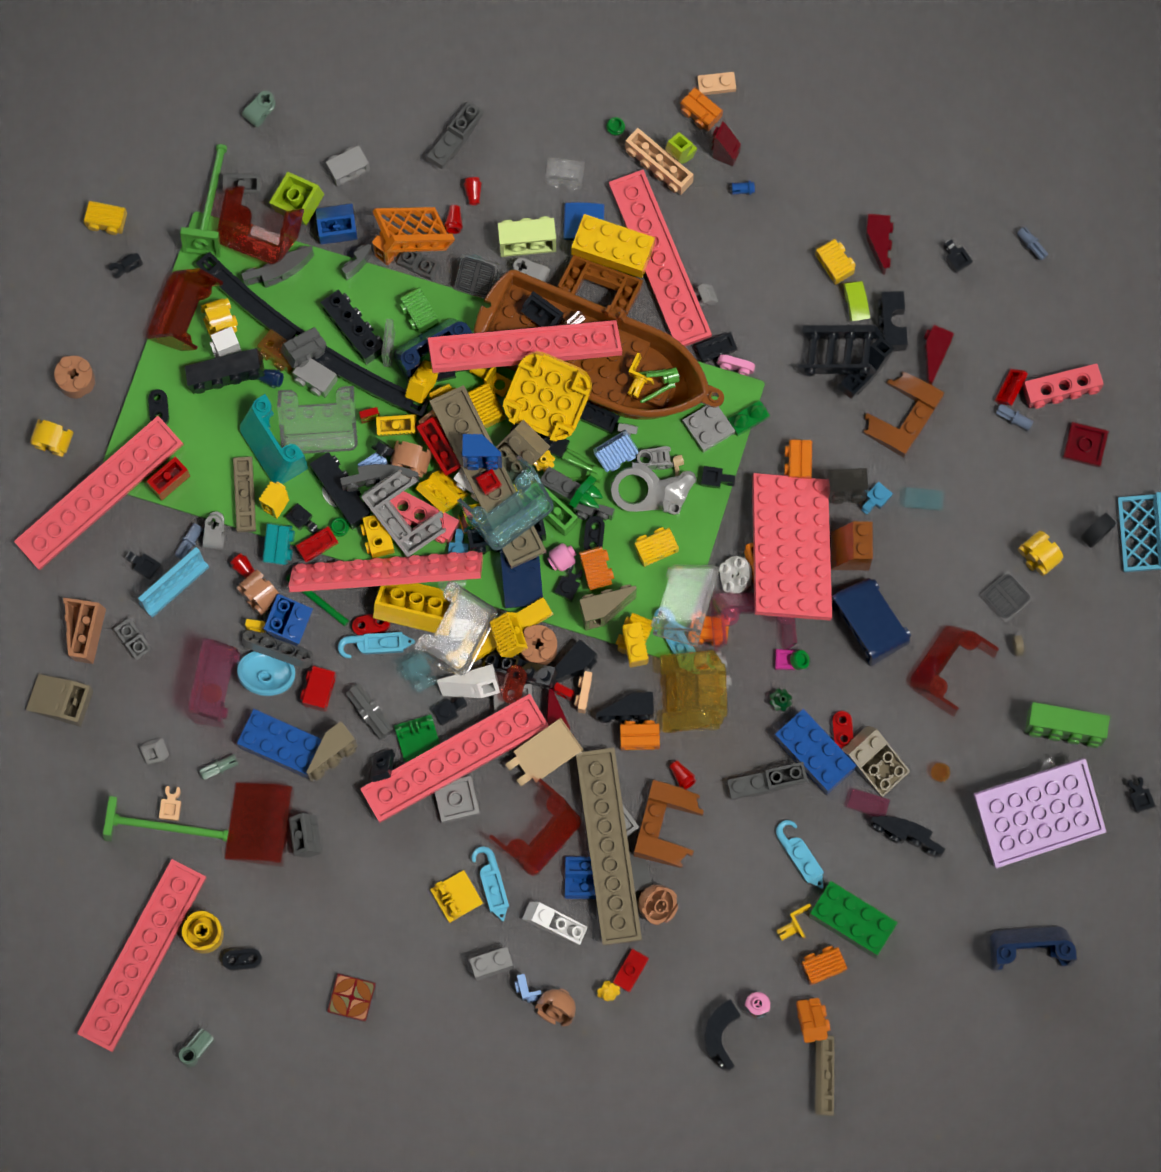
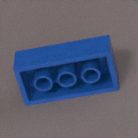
M253 709L237 745L244 751L309 779L307 770L322 739Z
M804 709L774 736V740L796 763H804L806 774L825 795H828L847 778L857 766Z

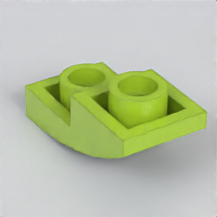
M863 281L844 283L845 300L848 302L850 321L870 319Z

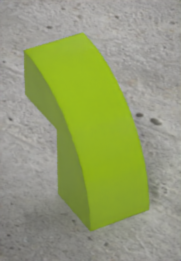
M678 132L668 140L665 149L679 163L684 164L694 157L698 148Z

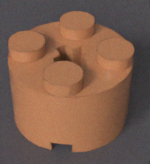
M65 356L55 368V381L65 396L78 399L93 390L95 385L94 372L89 362L84 358Z
M396 441L390 464L416 471L419 478H422L427 472L432 452L429 449L427 452L422 451V446L402 441L401 444L399 441Z
M256 569L236 589L243 597L245 596L248 599V605L262 615L273 606L275 598L279 593L269 580L262 579L264 575Z
M543 625L527 627L523 634L528 649L520 653L521 658L524 661L542 665L549 664L555 659L557 654V639L554 632ZM537 643L541 644L539 649H535Z

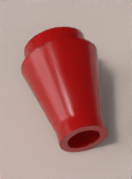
M479 177L466 178L463 185L469 205H479L482 182H480Z
M451 205L449 207V213L444 225L446 232L450 234H458L463 228L461 208L458 205Z
M242 553L230 562L233 566L232 569L245 578L255 571L247 556H244Z
M679 760L670 765L669 768L672 770L679 787H683L686 790L695 784V774L683 766Z

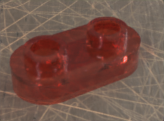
M513 665L507 670L501 690L502 698L509 704L521 699L527 679L526 671L519 665ZM519 672L518 676L513 677V673ZM513 690V694L508 695V691Z

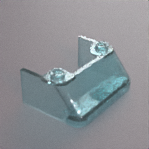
M520 455L516 458L524 471L515 479V487L518 491L489 513L481 506L472 509L461 498L457 500L471 524L494 550H500L553 510V501L536 471Z

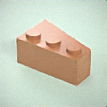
M63 598L66 613L65 621L67 624L68 656L76 662L94 664L106 608L97 602Z

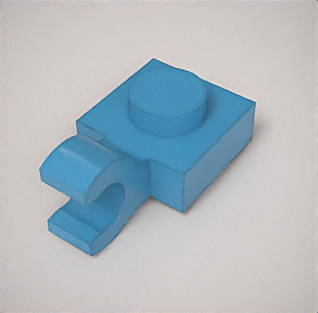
M878 482L866 495L868 501L862 506L861 511L868 515L875 506L881 509L892 497L893 493Z
M456 529L455 543L449 542L448 554L451 552H468L469 545L463 543L464 533L462 529Z

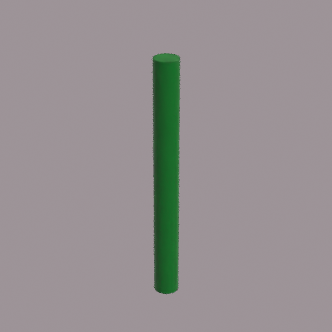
M289 574L286 578L288 582L290 581L291 574ZM302 591L304 595L343 626L348 624L349 620L316 593L313 591Z

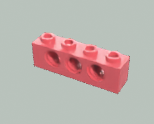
M1096 363L1025 381L1022 388L1028 408L1034 407L1039 409L1051 402L1058 404L1063 402V399L1071 398V400L1080 398L1083 394H1097L1102 389L1104 383ZM1083 380L1086 385L1080 386L1077 381ZM1059 385H1066L1068 390H1061ZM1047 389L1050 392V394L1043 395L1041 393V390Z
M405 491L390 500L409 526H417L439 512L437 508ZM405 504L408 506V509L400 511L398 507ZM418 513H423L425 515V517L422 520L415 519V516ZM444 513L443 518H440L442 528H446V532L434 540L441 544H444V542L449 544L456 534V529L460 527V520Z

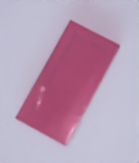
M852 789L847 808L875 817L886 816L890 800Z

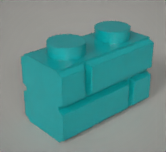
M267 524L263 562L286 565L288 561L292 560L293 550L290 549V543L295 538V531L292 530V525Z

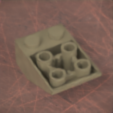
M523 420L496 448L501 452L502 463L512 483L517 481V478L522 476L521 471L530 468L550 446Z
M624 585L620 587V590L613 591L608 589L602 591L600 595L588 594L583 596V599H580V612L585 631L605 626L636 598L637 587Z
M38 674L26 711L81 727L94 691L91 686Z
M342 721L325 733L307 770V775L311 782L313 780H320L325 775V771L329 768L334 769L341 763L340 760L345 756L350 757L356 752L358 747L356 740Z
M867 725L842 748L844 753L857 765L855 770L881 797L886 795L910 772L885 738L874 727Z

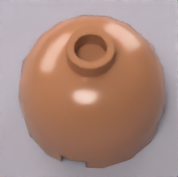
M660 884L647 887L639 897L638 908L640 914L648 922L655 925L669 922L678 910L677 895L672 889Z
M564 989L546 991L535 1006V1009L538 1008V1015L554 1025L555 1021L562 1023L561 1026H569L576 1013L575 1001L569 995V992Z

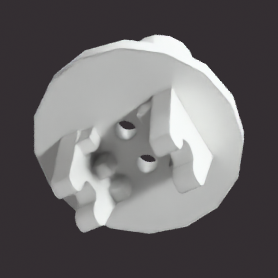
M740 556L730 557L725 563L720 565L721 583L725 592L741 594L749 586H752V569L750 563L745 558Z

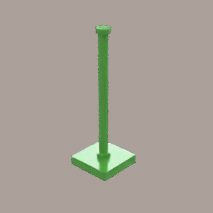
M218 144L216 146L217 155L200 229L181 227L180 236L183 253L205 256L210 251L215 257L220 258L221 256L219 232L207 230L224 153L227 152L226 145Z
M109 796L103 832L104 841L112 842L114 826L121 824L219 838L227 842L228 830L218 831L121 817L119 814H116L117 797Z

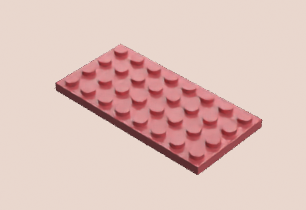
M753 473L755 615L830 621L832 619L828 479H803Z

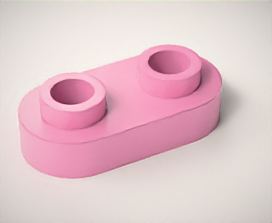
M719 355L717 361L720 368L725 370L738 371L739 374L745 376L754 373L755 364L747 360L729 355Z

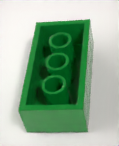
M832 881L829 882L809 915V918L875 959L898 924L897 921Z

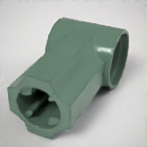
M201 1028L188 1045L179 1052L181 1063L186 1067H194L198 1059L215 1039ZM186 1053L194 1054V1058L191 1061L184 1060Z

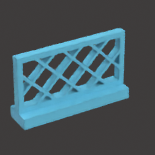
M1156 492V494L1118 497L1124 573L1161 570V492ZM1145 500H1153L1154 506L1149 512L1140 506ZM1122 502H1132L1135 507L1128 513L1123 509ZM1138 508L1146 514L1140 522L1131 516ZM1148 516L1155 521V525L1151 530L1142 524ZM1129 518L1137 524L1131 532L1124 527V523ZM1139 527L1148 532L1142 540L1133 534ZM1149 535L1157 540L1152 549L1144 543ZM1130 537L1139 542L1133 550L1126 546V541ZM1141 545L1149 550L1143 559L1135 553ZM1152 553L1158 558L1159 565H1149L1145 560ZM1132 555L1140 560L1135 567H1128L1127 560Z
M195 547L138 598L140 601L139 605L151 618L209 568L200 550Z

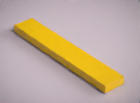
M544 597L517 612L522 631L554 615ZM491 629L444 657L453 673L456 674L496 650L497 642L491 633Z

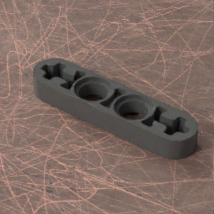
M248 630L243 633L242 645L247 649L300 668L312 666L314 655L307 649L256 631ZM270 644V645H272L273 647H272V648H267V647H265L264 645ZM282 651H290L291 654H284Z

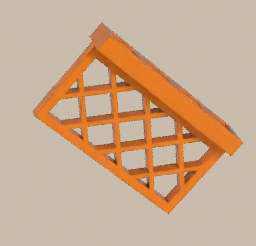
M435 207L375 208L373 210L375 219L386 241L383 246L386 252L446 251L455 240L453 234H447ZM395 214H399L400 216L405 218V220L402 221L401 219L396 217ZM410 214H414L417 217H419V221L410 216ZM425 214H431L434 221L427 217ZM381 215H385L386 217H388L390 219L389 222L382 218ZM407 220L416 226L415 229L406 223ZM422 220L428 223L431 227L428 228L424 224H422ZM394 221L400 225V229L392 225L391 222ZM403 228L410 232L412 235H407L406 233H404L402 231ZM419 228L427 234H421L417 229ZM435 228L440 234L435 233L432 229ZM388 229H390L397 235L390 236Z

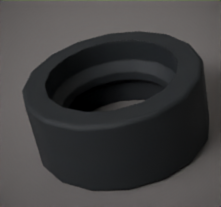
M1104 513L1080 538L1092 548L1113 529L1116 521L1108 513Z

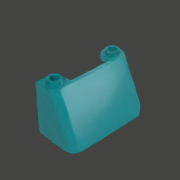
M264 394L253 402L240 424V431L270 480L274 483L277 481L284 484L306 471L308 466L304 454L297 445L289 444L281 448L269 429L271 428L269 421L274 416L268 397Z

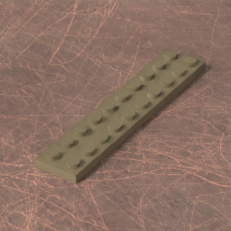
M463 385L430 400L429 403L511 569L546 553V549L503 463L502 468L493 470L502 487L486 496L477 483L476 477L489 470L487 468H479L478 470L464 468L462 458L463 434H482L492 443L465 386Z
M615 748L579 752L576 755L602 945L642 941Z

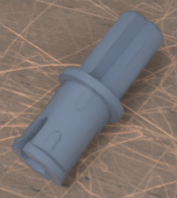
M1026 226L1018 231L1017 235L1027 245L1026 248L1031 249L1040 260L1048 256L1046 250L1038 242L1039 239L1035 238Z
M1002 404L996 411L997 415L1010 421L1012 425L1014 423L1029 431L1034 422L1019 414L1020 411L1016 412Z
M193 523L186 536L182 537L183 541L175 553L177 558L182 560L191 548L195 547V542L203 531L201 526Z

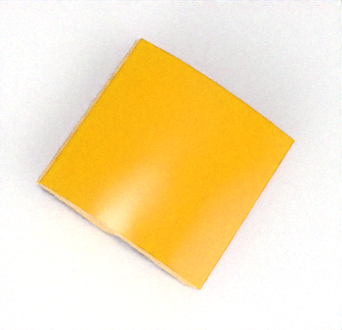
M442 469L432 473L427 480L419 483L415 488L439 511H442L443 514L468 496V493L460 489L451 477L445 476Z

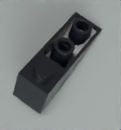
M633 692L597 712L596 720H600L601 723H610L611 720L625 722L631 721V719H638V721L643 722L654 719L653 692Z

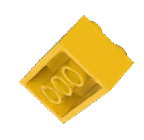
M584 214L571 247V255L643 278L655 245V237Z
M419 583L380 586L374 603L373 618L448 636L457 609L459 593Z

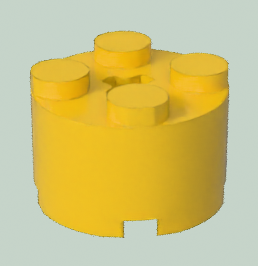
M222 298L201 305V312L206 313L203 320L210 337L212 334L231 326L234 333L237 332L236 326H238L235 315L231 316L229 310L231 305L228 298Z
M38 419L30 439L31 445L44 452L46 449H49L53 455L63 457L67 453L74 432L70 429L64 431L61 425Z
M1039 530L1018 548V551L1027 560L1026 565L1031 571L1036 570L1041 576H1044L1062 561L1063 554L1055 542L1051 543L1048 540L1050 536Z
M197 911L186 919L182 927V936L186 944L194 952L205 954L216 950L222 944L224 930L216 916L206 911ZM203 928L207 931L205 936L199 934Z

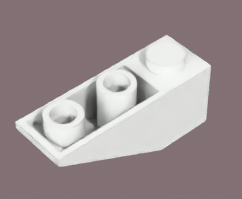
M493 664L437 680L442 696L484 698L500 693L498 678Z
M530 901L522 920L578 945L581 944L588 928L540 902Z

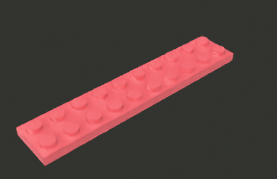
M644 170L610 181L609 187L626 228L655 237V245L645 274L671 336L685 347L712 337L708 323Z
M616 320L428 338L432 373L519 365L524 356L536 351L547 353L563 361L622 355Z
M157 416L14 542L32 563L41 570L184 444L163 420Z
M469 551L466 553L451 552L449 554H430L426 556H395L371 560L356 559L354 561H336L331 563H301L292 566L289 591L302 592L480 579L483 553Z
M528 694L392 770L390 778L371 782L360 788L378 822L381 823L533 738L549 725L531 694Z
M171 859L77 1033L78 1035L113 1053L207 879L206 876Z

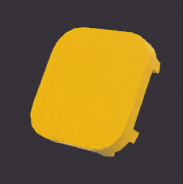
M540 351L530 352L519 363L504 399L503 407L505 414L514 425L524 420L534 431L550 437V440L566 439L576 429L591 394V378L583 369Z

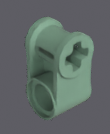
M269 91L259 93L252 103L244 109L242 116L256 128L259 127L275 108L276 104L273 94Z

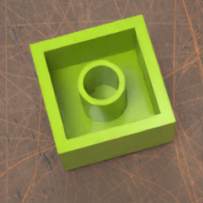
M287 171L269 203L275 212L307 226L325 194L319 185Z

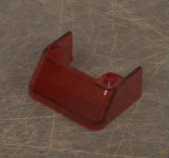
M244 186L226 189L217 229L220 244L269 264L279 263L298 239L304 209L299 208L285 212L281 233L277 234L251 224V210L247 206L241 205Z
M200 268L172 272L166 282L146 332V337L153 342L180 351L197 350L198 346L192 343L191 335L187 333L199 301L209 298L212 293V286H220L223 284V281Z
M950 625L943 629L911 676L909 683L912 690L955 717L959 707L944 698L948 690V684L939 676L959 645L966 650L979 648L993 658L996 657L1000 648L974 631Z
M541 778L538 780V787L549 796L546 807L553 817L529 844L522 839H513L505 846L492 834L489 836V841L492 845L530 876L538 875L581 825L580 816Z

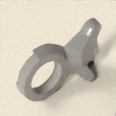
M632 462V467L620 471L613 483L611 482L612 497L616 504L626 511L663 510V512L676 515L680 513L689 490L696 482V476L691 471H684L679 476L660 480L648 466ZM632 474L644 478L648 485L647 496L637 503L625 501L618 489L621 480Z

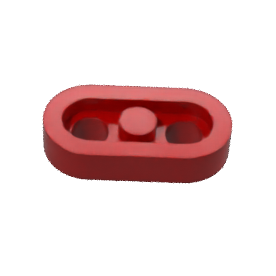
M373 614L356 618L352 623V629L356 635L383 633L390 628L391 622L384 621L380 625L377 623L379 619L373 618ZM360 623L365 624V627L363 629H360L358 627Z
M845 711L837 712L832 720L834 742L841 749L854 738L852 717ZM839 718H845L846 722L840 723ZM845 736L848 741L842 742L840 738Z

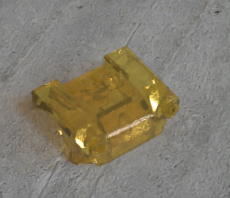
M713 650L660 655L661 675H666L667 713H662L663 732L676 733L690 730L714 731L720 729L724 717H727V685L725 664L721 662L718 654Z

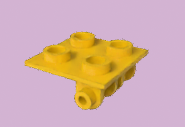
M464 870L444 882L436 883L435 887L430 889L449 923L483 904Z

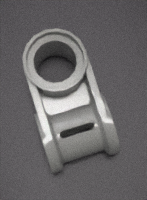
M518 258L513 265V270L519 271L521 267H525L520 272L546 282L550 272L548 267L525 258Z
M663 446L641 450L637 454L636 463L646 465L651 470L672 468L673 463L670 460L669 453L671 448ZM646 457L650 462L642 463L640 458Z
M218 511L210 513L205 520L203 548L223 549L225 519L223 514ZM213 518L218 522L217 525H214Z

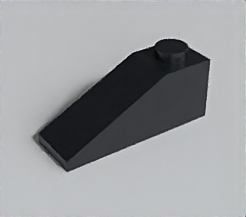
M579 640L555 666L559 672L554 685L557 682L560 683L580 675L587 669L591 670L598 662L596 660L597 653L582 640Z

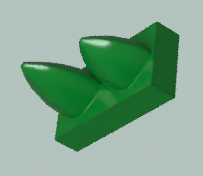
M759 400L729 418L728 421L734 428L736 435L740 436L770 418V414Z
M590 475L577 489L569 505L576 508L581 503L587 507L599 508L594 498L602 499L603 496L594 485L597 479Z

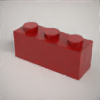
M436 416L417 426L418 431L445 476L461 468Z

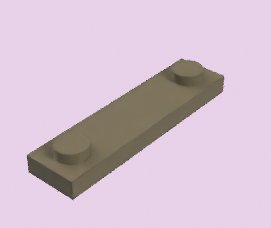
M253 457L233 458L237 533L256 532Z
M828 1035L826 1040H816L815 1115L834 1116V1036Z

